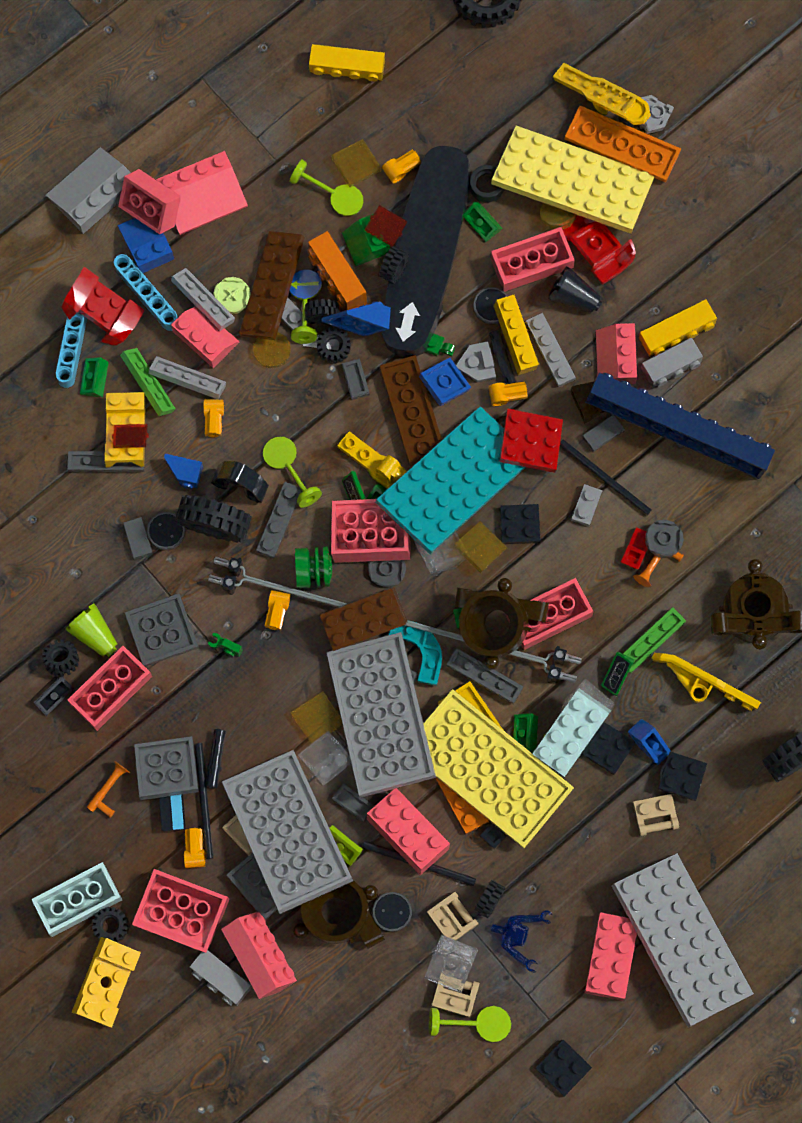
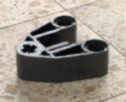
M224 461L218 465L211 482L212 485L224 490L227 489L229 483L244 489L246 497L257 503H262L269 484L260 474L237 461Z

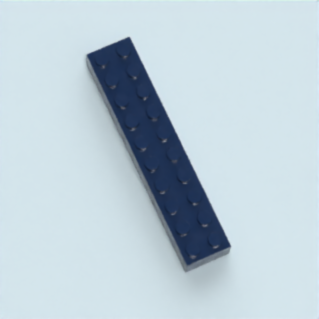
M599 372L585 402L757 479H760L767 471L775 452L767 443L756 442L749 435H740L731 427H722L718 425L717 421L712 419L706 420L697 412H688L678 404L672 405L666 402L663 397H654L642 388L636 389L631 387L630 383L613 379V376L608 373L602 374Z

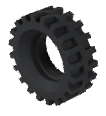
M453 0V3L456 4V11L463 14L465 21L470 19L471 24L474 26L477 22L482 23L481 28H486V24H492L493 28L496 27L497 22L501 21L502 24H505L508 17L512 19L515 11L519 10L521 0H501L493 6H482L474 0Z
M185 495L181 498L175 522L189 530H194L209 537L212 536L220 540L224 539L229 542L243 543V541L245 542L252 516L223 502L220 503L213 499L209 500L205 497Z
M802 732L762 760L776 783L802 768Z

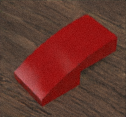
M636 527L621 560L622 563L639 570L648 550L645 543L646 531Z

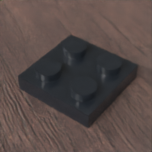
M539 504L501 505L502 544L540 543Z
M603 722L587 744L582 755L615 775L634 746L635 741Z
M670 751L658 790L696 801L707 763Z
M563 1039L535 1069L565 1097L592 1067Z

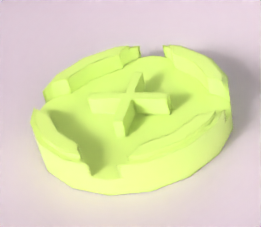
M236 277L223 279L215 286L213 293L214 297L231 314H238L245 310L251 295L248 285L242 279Z

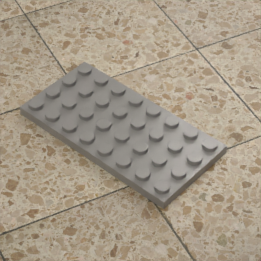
M402 633L327 652L360 798L436 778Z
M294 750L222 781L280 914L353 881Z
M678 854L670 856L611 885L688 1028L754 994Z

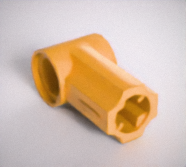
M412 149L398 159H390L382 166V169L392 183H397L404 178L407 172L419 166L421 160L416 151Z
M525 381L506 385L505 383H495L488 387L492 406H502L509 401L528 398Z
M204 399L205 436L219 437L222 433L224 400Z
M271 590L268 601L269 609L265 622L266 628L281 630L285 611L289 607L291 594Z
M186 829L185 868L205 867L202 829Z

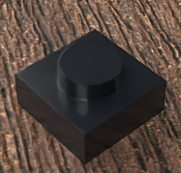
M493 823L480 835L494 850L508 836Z

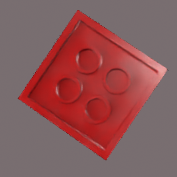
M507 409L499 462L555 473L557 470L563 419Z

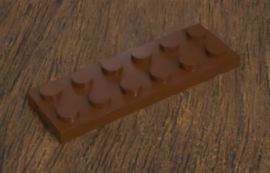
M269 231L239 332L241 336L268 340L276 339L305 239L302 234Z
M416 355L379 365L410 468L442 441L426 387L419 377L421 371Z

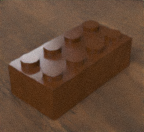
M394 586L320 614L333 651L408 623Z

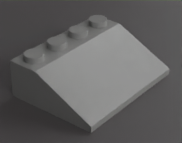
M100 147L48 192L46 197L84 234L119 203L124 176L131 172Z

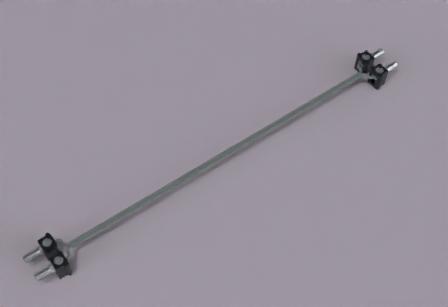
M219 557L214 558L215 564L228 567L229 573L236 574L237 577H239L241 570H243L244 578L239 583L236 576L225 575V578L209 575L208 581L222 585L223 590L230 592L231 595L235 593L236 587L240 586L243 581H248L338 607L347 604L245 575V568L241 558L231 557L230 560ZM408 621L406 626L464 641L462 635L412 621ZM557 646L555 652L549 653L546 658L517 650L510 653V655L543 663L544 670L548 673V683H558L559 679L575 683L576 676L561 672L562 668L555 667V664L563 665L564 661L580 664L582 660L580 657L567 654V650L561 649L560 646ZM551 655H554L552 660L553 664L550 666V670H547V663L545 661H547Z

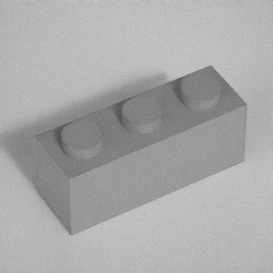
M690 338L643 362L641 370L652 388L655 386L661 387L668 382V379L672 377L678 378L687 369L693 370L699 367L703 356L694 340Z
M208 950L206 953L201 952L190 966L193 970L191 974L200 981L202 978L208 982L207 987L214 993L217 991L224 995L222 999L230 1006L233 1003L238 1006L252 988L248 982Z

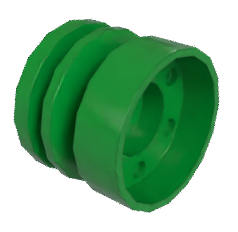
M328 546L323 547V555H319V548L315 547L314 556H310L308 547L295 548L297 588H310L311 579H315L317 587H320V578H324L325 587H330L332 558Z

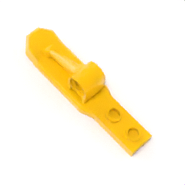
M565 63L553 75L555 81L584 95L587 100L593 103L595 109L603 115H607L610 111L633 125L645 124L651 116L648 102L603 78L591 77Z
M350 431L337 445V448L364 467L372 479L386 489L390 488L407 472L394 457L380 455Z
M654 653L652 656L653 661L666 663L667 667L672 669L678 680L687 689L693 702H703L712 687L725 693V698L733 702L735 700L742 702L741 706L749 711L757 710L761 703L675 655ZM695 689H702L704 697L701 699L695 698L693 691Z

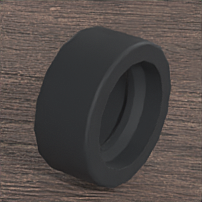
M483 165L476 168L471 174L470 191L477 200L490 203L501 197L504 188L497 187L494 192L483 193L476 186V181L480 176L485 174L494 176L497 167Z

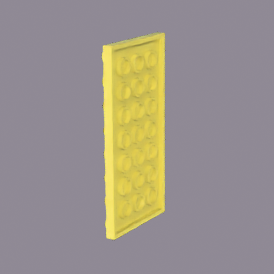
M516 126L494 173L491 184L631 234L654 176L624 163Z
M453 689L424 723L436 777L522 848L529 844L574 789L572 785Z

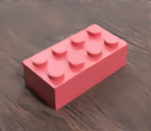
M562 227L491 251V261L504 292L560 273L565 266L571 269L574 268L575 260Z
M576 578L530 600L549 603L546 622L528 619V627L531 628V631H527L521 646L523 650H526L592 617L593 610Z
M122 646L67 701L98 731L152 678V675L140 661Z
M397 788L393 789L367 813L369 823L419 875L423 874L449 850L450 843Z
M260 912L239 917L221 929L259 999L281 992L297 981L293 970L287 964L283 952L279 949L274 935L269 931L265 919Z
M600 912L585 987L586 994L621 1001L625 1000L637 932L629 918Z

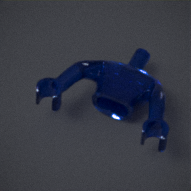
M548 910L543 911L541 915L510 916L505 927L495 924L491 927V932L502 934V948L514 959L524 964L531 973L536 972L530 969L531 964L538 965V963L533 959L529 960L514 947H524L529 927L522 923L542 921L546 924L551 923L549 920H545L546 915H553Z

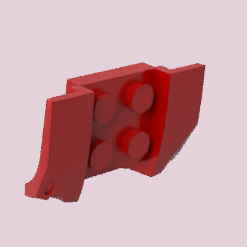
M576 215L559 226L562 227L567 242L571 241L593 267L591 272L602 285L623 272L635 258L636 251L632 239L622 246L605 224Z
M83 267L64 299L61 308L69 320L78 312L107 332L100 342L116 346L124 342L145 310L132 300H124L100 283L97 275Z

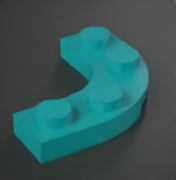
M406 625L390 630L389 635L401 632L403 640L415 644L420 649L422 665L418 682L437 686L442 665V652L434 635L431 632Z

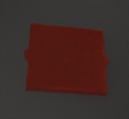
M379 205L374 215L370 216V222L365 231L393 247L398 237L402 236V230L408 221Z
M148 424L114 425V434H112L113 448L147 447V438H149V433H147Z

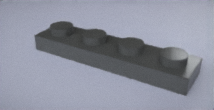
M68 451V472H144V467H140L133 462H119L110 468H106L105 451Z
M284 482L257 547V553L275 559L296 508L297 498L302 492L300 487Z
M456 648L447 663V666L513 705L523 689L522 685L496 670L488 669L485 664Z

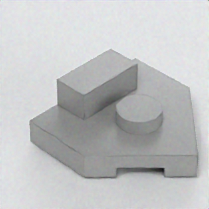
M652 95L641 97L648 102L651 116L645 124H639L640 129H644L646 134L662 131L674 107L658 101V98Z
M488 342L469 345L456 365L459 371L468 375L476 382L496 379L493 358Z

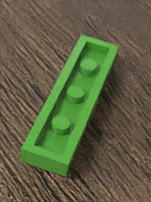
M135 348L123 351L120 355L158 416L172 413L176 408L156 377L149 374V366L139 350Z
M673 607L623 653L634 659L629 671L630 674L686 623V620Z

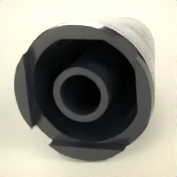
M565 266L560 273L562 276L555 281L548 299L591 313L593 310L597 311L602 304V301H600L601 296L570 267Z

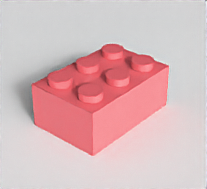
M138 169L124 176L118 207L158 234H162L175 226L181 196Z

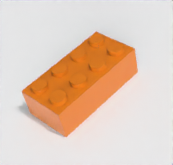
M326 231L309 241L308 258L313 266L316 265L319 271L317 272L321 280H326L329 286L327 288L330 294L337 297L340 310L347 311L366 305L367 296L364 287L329 232Z

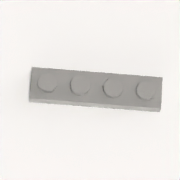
M187 268L172 276L171 281L220 331L234 323L235 317Z
M543 313L526 320V325L558 388L574 381L576 377Z
M157 356L149 368V374L215 399L220 398L226 387L225 381Z

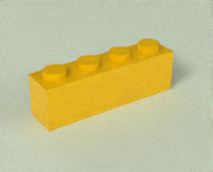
M312 44L309 71L316 75L330 74L333 77L347 76L351 79L365 78L369 81H378L383 78L385 53Z
M515 295L496 300L494 309L517 374L521 375L536 370L539 363Z
M705 299L641 331L639 340L649 357L657 356L665 352V349L674 347L687 338H695L703 330L705 332L711 330L716 324L717 317Z

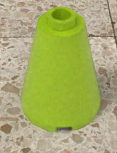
M94 603L65 628L70 634L103 657L105 655L109 657L117 650L115 647L117 642Z

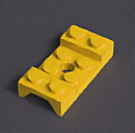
M144 392L106 393V468H110L119 462H133L140 467H144ZM125 428L142 430L141 432L138 431V433H142V442H139L141 445H127L129 442L130 444H136L133 441H141V434H134L133 436L135 437L131 435L128 440L127 436L129 434L123 435L120 431ZM119 433H120V436H126L125 439H124V445H123V443H122L124 437H120V441H119Z
M101 937L72 1013L112 1028L119 1010L117 1005L130 972L134 971L141 952ZM107 976L109 978V985L103 988L101 986V979Z

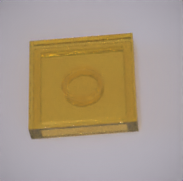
M363 139L331 155L332 161L349 187L382 171L381 166Z
M481 521L453 546L480 573L507 549Z
M321 692L291 712V715L312 746L343 726L342 718L324 692Z

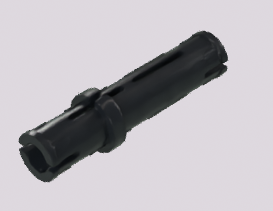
M500 330L490 332L489 336L494 348L492 351L497 357L505 385L517 383L507 355L508 349L504 345Z
M214 729L210 761L206 768L208 773L205 787L218 788L219 773L222 771L221 759L226 734L225 730Z

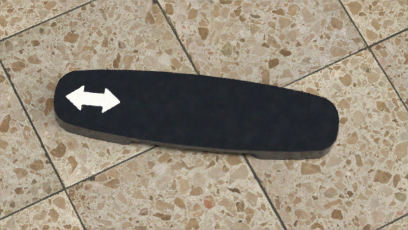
M437 146L431 148L426 153L416 176L402 219L396 247L408 252V261L405 264L406 267L403 269L404 272L401 274L400 279L395 283L388 281L385 306L391 308L389 329L382 331L387 349L399 356H419L428 349V344L435 333L443 309L442 301L456 255L463 215L467 208L470 185L469 160L461 149L455 147Z

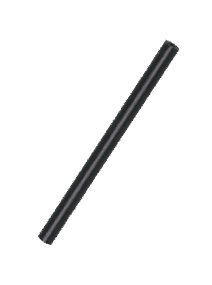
M564 439L560 442V447L647 516L650 514L651 508Z
M196 743L195 752L206 860L213 859L207 787H205L206 775L203 743Z
M364 841L363 849L409 864L398 852ZM432 864L427 869L428 871L472 886L476 882V878Z

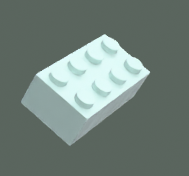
M579 688L533 752V755L565 777L611 710Z
M102 862L33 898L32 901L49 935L53 937L99 913V910L106 909L105 907H111L122 901V898Z

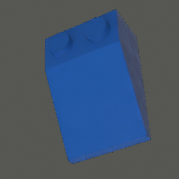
M136 218L118 225L130 254L142 273L174 260L173 252L164 233L158 234Z
M372 302L369 305H362L358 308L323 317L322 322L361 336H367L389 329L391 308L383 305L382 302Z

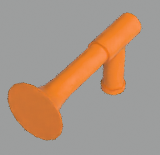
M678 552L672 557L680 562L684 554ZM654 555L643 573L634 575V579L645 587H651L649 578L661 557Z
M114 761L115 769L112 775L87 805L90 811L94 812L98 808L108 815L109 818L113 816L115 811L101 801L122 774L130 773L116 761Z

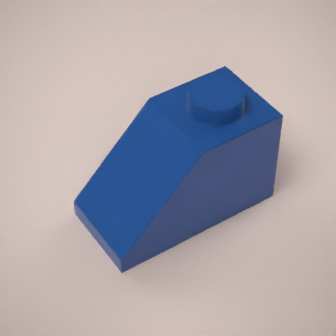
M165 454V462L178 483L186 489L198 488L203 470L202 462Z
M643 719L639 720L628 731L635 743L656 765H659L669 755L670 749L657 730Z

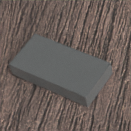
M360 359L342 363L351 400L369 396L370 393Z
M612 415L585 433L583 439L594 452L623 433L625 429L617 418Z
M142 517L124 522L134 560L153 554Z
M344 783L332 797L334 802L362 822L366 820L367 813L374 807L373 804L363 797L360 798L358 793Z

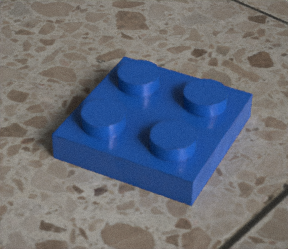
M451 358L438 363L419 375L439 406L448 403L471 389V386Z

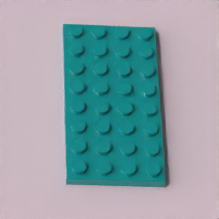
M480 406L379 496L375 503L431 555L526 467L499 462L504 428Z

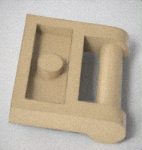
M672 794L633 802L640 836L647 835L649 832L673 828V830L679 829ZM670 815V821L650 825L644 824V820Z
M456 892L427 911L450 945L479 924L465 909L458 899L459 896ZM450 903L454 905L467 923L466 926H461L447 905Z
M441 972L432 1007L470 1017L480 983L476 981L474 983ZM447 983L471 990V994L469 996L443 987Z

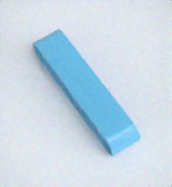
M120 254L116 256L114 266L117 274L162 327L168 331H173L171 324L178 318L174 309L127 255ZM121 263H127L126 267H119ZM134 276L139 277V279L135 282L130 281V279ZM144 290L151 291L148 295L142 294ZM157 303L162 304V307L159 309L153 308ZM168 317L174 318L170 323L165 322Z
M79 312L70 320L67 317L56 369L58 383L64 388L71 387L75 382L87 318ZM75 321L81 322L77 327L71 326ZM71 339L77 340L75 344L71 345L68 344V341ZM68 356L73 357L71 362H65L64 360ZM64 374L70 375L67 380L61 379Z

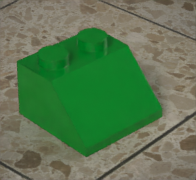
M376 213L358 219L342 232L355 266L382 257L390 249L388 240L382 236V234L386 235L379 223L380 221L377 220L378 216Z

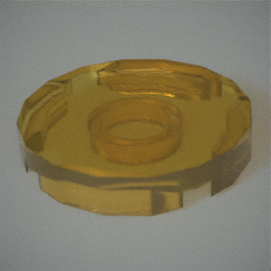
M543 203L540 208L542 223L545 226H550L551 229L570 227L577 218V214Z
M278 332L275 340L257 338L253 346L256 360L267 368H278L284 365L291 354L289 340L285 335Z

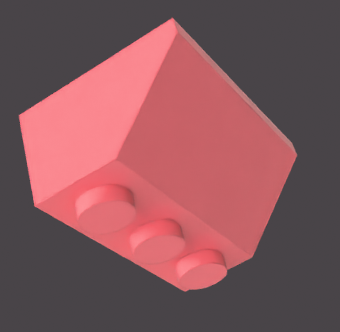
M196 306L183 312L171 324L173 332L212 368L239 343L225 328L220 331Z
M635 323L614 324L596 330L597 376L599 372L602 374L608 373L613 376V379L618 381L623 380L630 384H636Z

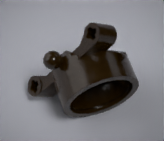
M752 559L748 563V570L751 573L737 579L728 589L723 604L719 607V611H722V613L711 614V633L716 636L732 634L742 641L752 643L756 649L761 650L767 646L768 640L778 633H802V611L789 612V609H793V605L789 604L783 586L776 579L768 576V574L761 573L763 569L762 562L758 559ZM752 593L765 595L770 602L769 612L762 617H753L748 614L744 606V601L748 595Z
M502 578L498 581L497 588L499 591L487 590L477 592L457 587L454 607L463 608L459 616L462 638L472 650L487 656L484 663L490 670H494L499 666L498 656L513 653L522 645L527 631H531V628L528 627V619L546 622L549 603L518 599L508 593L512 589V582L508 578ZM500 610L508 616L510 627L505 635L494 637L487 632L485 621L491 612Z
M353 880L301 904V915L304 923H299L294 927V935L299 939H303L310 932L316 939L327 944H340L348 941L353 944V938L360 934L367 949L384 941L385 938L369 913L367 900L377 898L378 889L374 885H367L362 890L359 884ZM333 898L344 900L349 907L347 919L337 925L328 923L322 914L324 904Z

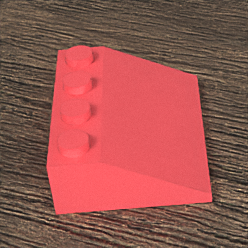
M225 151L156 179L181 196L175 221L179 235L248 207Z
M376 499L332 501L331 555L334 563L410 560V535L375 503Z
M154 869L132 925L206 953L224 915L229 898Z

